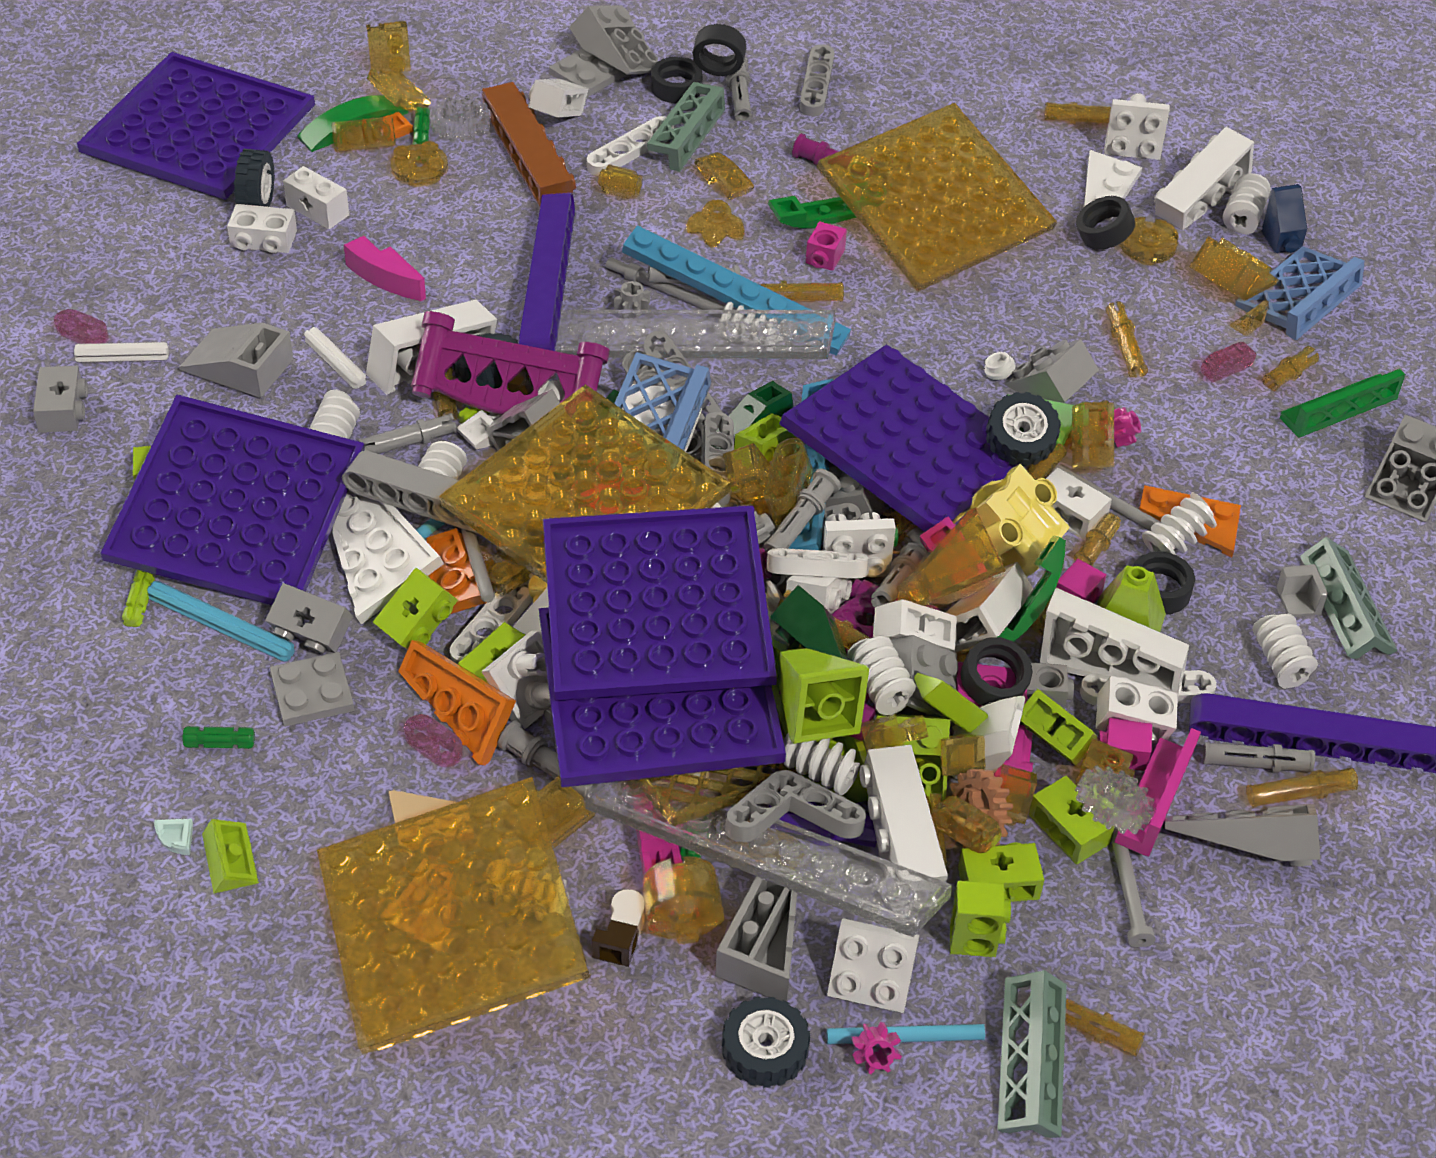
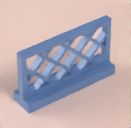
M1302 246L1236 300L1235 306L1249 314L1286 328V335L1297 340L1362 285L1365 260L1353 257L1346 263ZM1305 257L1313 262L1300 263L1299 260ZM1332 269L1336 270V272L1325 273L1324 271ZM1318 271L1319 274L1304 275L1303 272ZM1283 273H1297L1298 276L1283 277ZM1311 283H1322L1320 286H1308ZM1289 285H1302L1301 288H1287ZM1267 286H1280L1281 289H1279V290H1268V291H1267V290H1266V287H1267ZM1306 296L1303 300L1292 301L1291 299L1292 297ZM1281 298H1285V300H1286V301H1283V302H1272V303H1271V301H1270V299H1281ZM1264 300V303L1254 304L1249 301ZM1289 310L1286 316L1274 312Z
M636 352L589 463L590 468L650 486L655 493H659L669 487L710 388L709 368L696 364L695 369ZM643 364L653 367L657 375L640 382L637 372L640 365ZM674 375L687 377L684 386L671 391L665 380ZM662 382L667 393L650 400L645 388ZM640 391L646 403L629 410L625 403L627 396ZM671 400L675 407L673 413L660 419L654 407ZM650 409L655 421L638 428L633 416ZM629 419L634 431L617 438L613 431L615 425ZM659 428L663 434L662 441L648 447L642 435ZM638 437L644 449L627 457L621 445ZM617 447L623 458L612 464L600 461L604 452ZM648 456L652 464L648 475L635 472L631 463Z

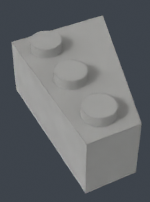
M553 389L511 407L485 429L498 453L501 455L523 459L534 451H542L548 465L555 466L582 443L576 433L575 423L565 413Z
M765 862L762 864L717 949L715 976L764 996L776 997L777 1000L787 1001L799 875Z

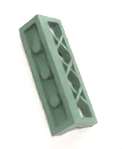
M693 82L647 142V150L667 154L669 169L680 172L725 111L724 88ZM696 93L705 94L702 97H694ZM691 108H695V109H696L695 111H691V112H688V113H683V111H684V110H687V109H691ZM677 124H684V126L674 129L671 128V126ZM668 139L673 140L671 144L660 143V141Z
M1325 537L1300 555L1304 565L1315 564L1327 591L1324 608L1348 657L1352 659L1360 658L1374 647L1387 655L1398 651L1348 550Z
M1045 970L1005 978L998 1131L1014 1133L1033 1130L1044 1137L1056 1138L1061 1137L1067 984ZM1031 986L1030 997L1020 1007L1017 1004L1018 988ZM1026 1021L1029 1024V1034L1019 1045L1016 1042V1031ZM1024 1058L1027 1061V1073L1017 1083L1014 1080V1069ZM1022 1097L1026 1101L1025 1118L1012 1120V1108Z

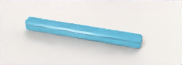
M153 581L147 589L150 600L283 662H287L295 653L292 642L160 581Z

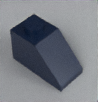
M1300 184L1272 188L1261 232L1274 253H1292L1303 246L1307 232V222Z

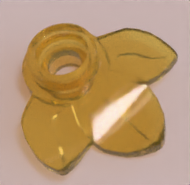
M722 200L707 202L702 211L693 214L687 221V233H701L704 242L710 248L718 246L726 236L734 240H743L745 229L742 220L733 215L730 206Z

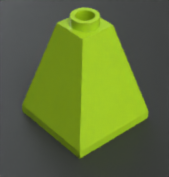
M1127 565L1101 593L1097 605L1158 632L1161 631L1166 615L1155 574L1143 567Z
M808 648L780 652L777 678L788 732L793 744L860 734L869 676V668L866 665Z

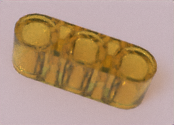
M798 438L786 439L777 445L763 492V497L773 522L780 526L797 504L798 493L810 485L813 473V466L805 445Z

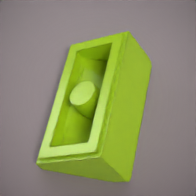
M920 673L914 676L922 699L966 732L971 733L988 718L986 712L943 680Z
M211 819L203 831L202 837L213 893L258 884L246 823Z

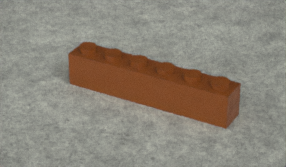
M514 82L483 88V110L539 207L542 195L573 193V190H576L574 175L568 173L563 157L557 155L554 142L548 140L543 124H539L536 120L535 111L527 105L523 91L520 92Z

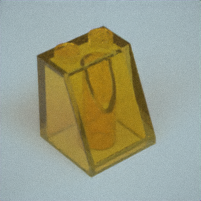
M976 507L970 509L951 526L896 587L898 600L904 599L932 609H938L982 591L1006 572Z

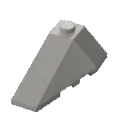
M1314 804L1267 806L1263 811V815L1256 816L1255 811L1235 809L1226 812L1225 818H1218V814L1214 812L1172 815L1165 818V829L1276 860L1289 861L1290 866L1312 865V860L1320 859L1318 816Z

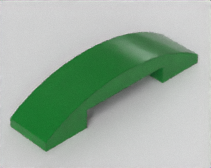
M371 95L344 102L324 112L310 122L297 135V138L311 152L336 143L335 135L396 112H400L402 115H406L409 112L392 96Z
M870 182L847 186L845 196L800 204L794 195L771 199L768 201V206L779 222L792 227L812 229L816 228L819 221L835 224L862 217L883 205L885 199L874 184Z
M1052 536L1034 563L1045 571L1008 627L998 637L1014 642L1028 630L1045 609L1061 575L1066 540L1059 536Z

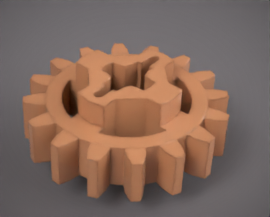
M968 769L967 773H959L957 775L959 783H950L949 785L953 795L945 797V800L950 803V809L945 811V815L951 816L952 820L947 826L948 830L957 831L954 840L956 842H963V848H970L976 845L985 847L1000 845L998 837H1006L1008 835L1004 828L1005 823H1012V819L1007 816V810L1013 808V804L1006 803L1005 799L1010 793L1009 789L1000 788L1003 779L1002 777H994V771Z

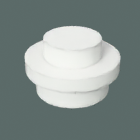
M997 352L986 359L984 370L988 378L1004 380L1012 374L1016 365L1014 359L1009 357L1007 353Z

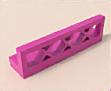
M1191 728L1183 747L1159 738L1114 843L1147 857L1150 856L1201 734L1200 731Z

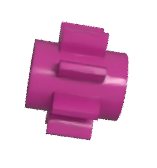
M1119 407L1106 412L1108 420L1103 421L1101 426L1103 435L1108 443L1116 442L1119 448L1137 442L1135 435L1141 432V424L1134 411L1127 412L1125 407Z
M882 1021L878 1027H869L866 1023L863 1024V1031L859 1037L851 1038L854 1046L860 1049L852 1055L857 1064L865 1062L866 1069L871 1075L875 1069H884L887 1073L890 1072L889 1066L893 1063L894 1059L902 1058L898 1049L893 1047L901 1041L896 1032L888 1034V1028ZM879 1044L881 1049L874 1053L872 1047Z

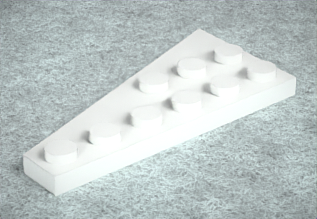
M348 489L333 525L332 533L342 569L347 578L348 590L355 606V615L362 625L386 606L415 567L428 576L444 563L437 552L394 506L355 494Z

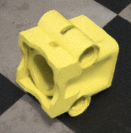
M1021 464L1009 470L1004 479L991 481L982 486L972 497L970 508L966 512L960 513L952 521L982 565L986 563L995 571L1018 562L1026 577L1039 569L1034 563L1052 536L1062 538L1070 528L1052 507L1057 500V491L1053 483L1045 478L1034 480Z

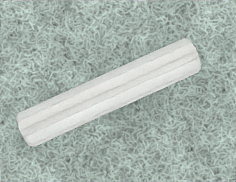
M312 327L310 330L305 331V342L352 388L357 389L366 384V375L317 327Z
M166 342L77 344L74 347L76 362L167 360L169 356L168 344Z

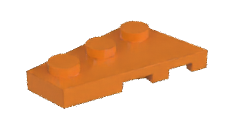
M1144 485L1139 510L1161 522V518L1165 514L1171 515L1172 508L1180 506V502L1184 498H1190V494ZM1201 497L1212 510L1217 526L1211 528L1204 524L1207 535L1203 537L1194 532L1197 542L1203 545L1207 543L1222 550V554L1232 558L1241 505Z
M455 528L427 537L426 542L437 552L444 563L428 576L458 599L457 603L453 606L451 614L487 603L481 599L465 544L458 529Z

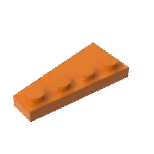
M411 640L398 672L422 700L428 701L435 709L434 714L440 721L446 722L455 732L453 736L460 744L467 746L471 750L473 759L479 765L485 766L490 762L499 737L507 724L516 700L423 642Z

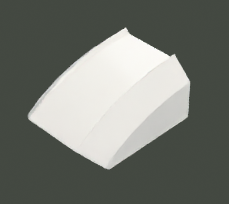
M1024 696L1002 699L980 707V709L988 714V718L971 733L966 732L957 724L952 727L955 732L948 754V769L954 778L958 779L957 775L959 773H967L968 769L992 770L995 773L1012 755L1025 703Z

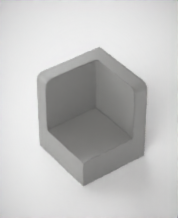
M1315 564L1283 567L1276 588L1286 613L1295 617L1321 615L1327 598V591Z

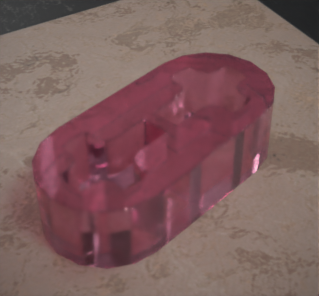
M66 309L58 312L54 317L57 333L79 344L106 343L109 339L106 324L74 309Z
M1238 342L1209 355L1202 363L1200 371L1213 383L1249 368L1255 361L1256 353L1245 342Z
M418 714L408 718L405 722L404 735L408 745L440 767H452L461 761L463 757L461 739L432 717ZM415 729L419 731L427 729V736L422 732L414 734ZM440 746L444 749H449L450 747H453V752L450 753L449 751H444L443 753H440Z

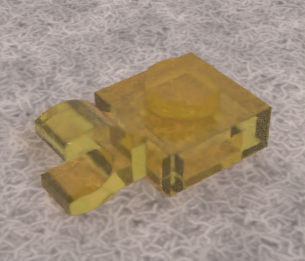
M896 714L861 723L867 752L871 749L904 746L903 742L928 737L923 715L909 718L901 724H898Z

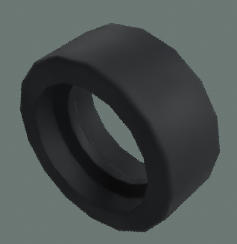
M725 24L707 25L698 31L692 52L693 60L701 70L714 76L735 74L744 63L747 50L746 40L734 27ZM720 44L731 49L734 54L718 56L709 52L705 46Z
M668 57L656 62L652 67L651 91L655 97L664 102L677 104L693 82L703 84V70L692 59ZM670 77H682L688 79L689 81L682 83H673L666 81L665 79ZM696 93L694 97L698 98L700 93Z
M1104 196L1088 203L1079 212L1076 218V227L1087 247L1102 250L1115 247L1124 242L1135 228V218L1124 198ZM1117 217L1107 226L1094 228L1105 219Z
M1150 552L1142 555L1134 562L1133 567L1140 566L1154 574L1169 576L1181 586L1180 589L1172 592L1159 591L1166 614L1182 611L1189 604L1196 579L1194 570L1187 561L1168 552Z
M988 637L977 642L966 656L960 672L962 686L968 696L983 706L1002 699L1022 696L1030 685L1033 674L1031 660L1026 652L1015 642L1002 637ZM982 658L1002 660L1014 672L1016 677L1015 684L1009 689H999L989 685L978 673L977 663Z

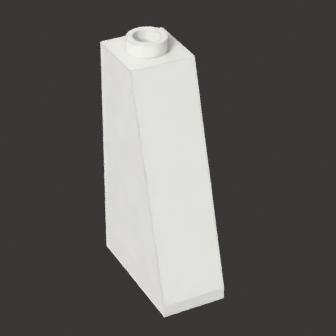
M1018 562L990 573L985 580L980 582L945 612L957 616L955 650L953 652L956 653L970 648L988 637H998L1023 606L1033 587Z

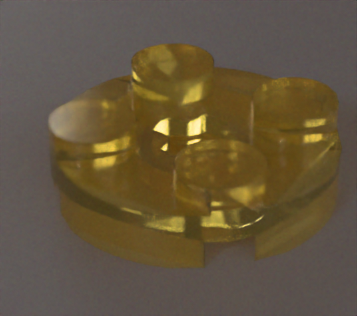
M433 141L409 146L401 145L393 150V157L390 161L391 173L399 182L402 180L414 187L429 186L440 181V177L448 172L447 156L442 150L438 149V144ZM422 163L423 166L418 167L416 164Z
M1146 217L1135 218V228L1132 234L1119 244L1122 251L1132 259L1147 266L1171 259L1178 247L1179 235L1177 230L1171 224L1156 218L1154 223L1145 221Z

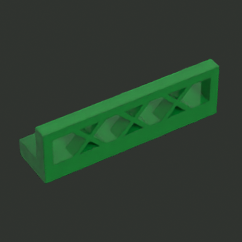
M1401 369L1384 375L1379 373L1281 412L1280 419L1298 438L1397 400L1406 374Z

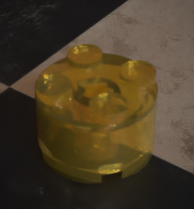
M683 857L684 863L672 864L671 859L661 861L652 866L643 876V898L650 933L667 939L677 938L678 944L697 943L701 935L710 932L723 923L725 915L716 870L710 862L697 857Z

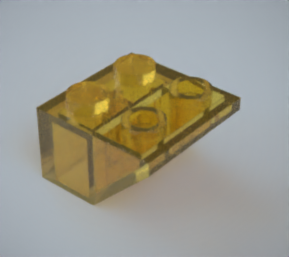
M1208 236L1189 265L1191 269L1244 301L1275 286L1279 279L1270 274L1272 270L1270 266L1258 260V258L1247 251L1239 249L1223 237L1218 242Z

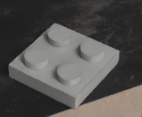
M583 48L549 66V74L556 79H562L589 88L587 97L626 75V73Z
M339 652L270 667L284 727L355 711Z

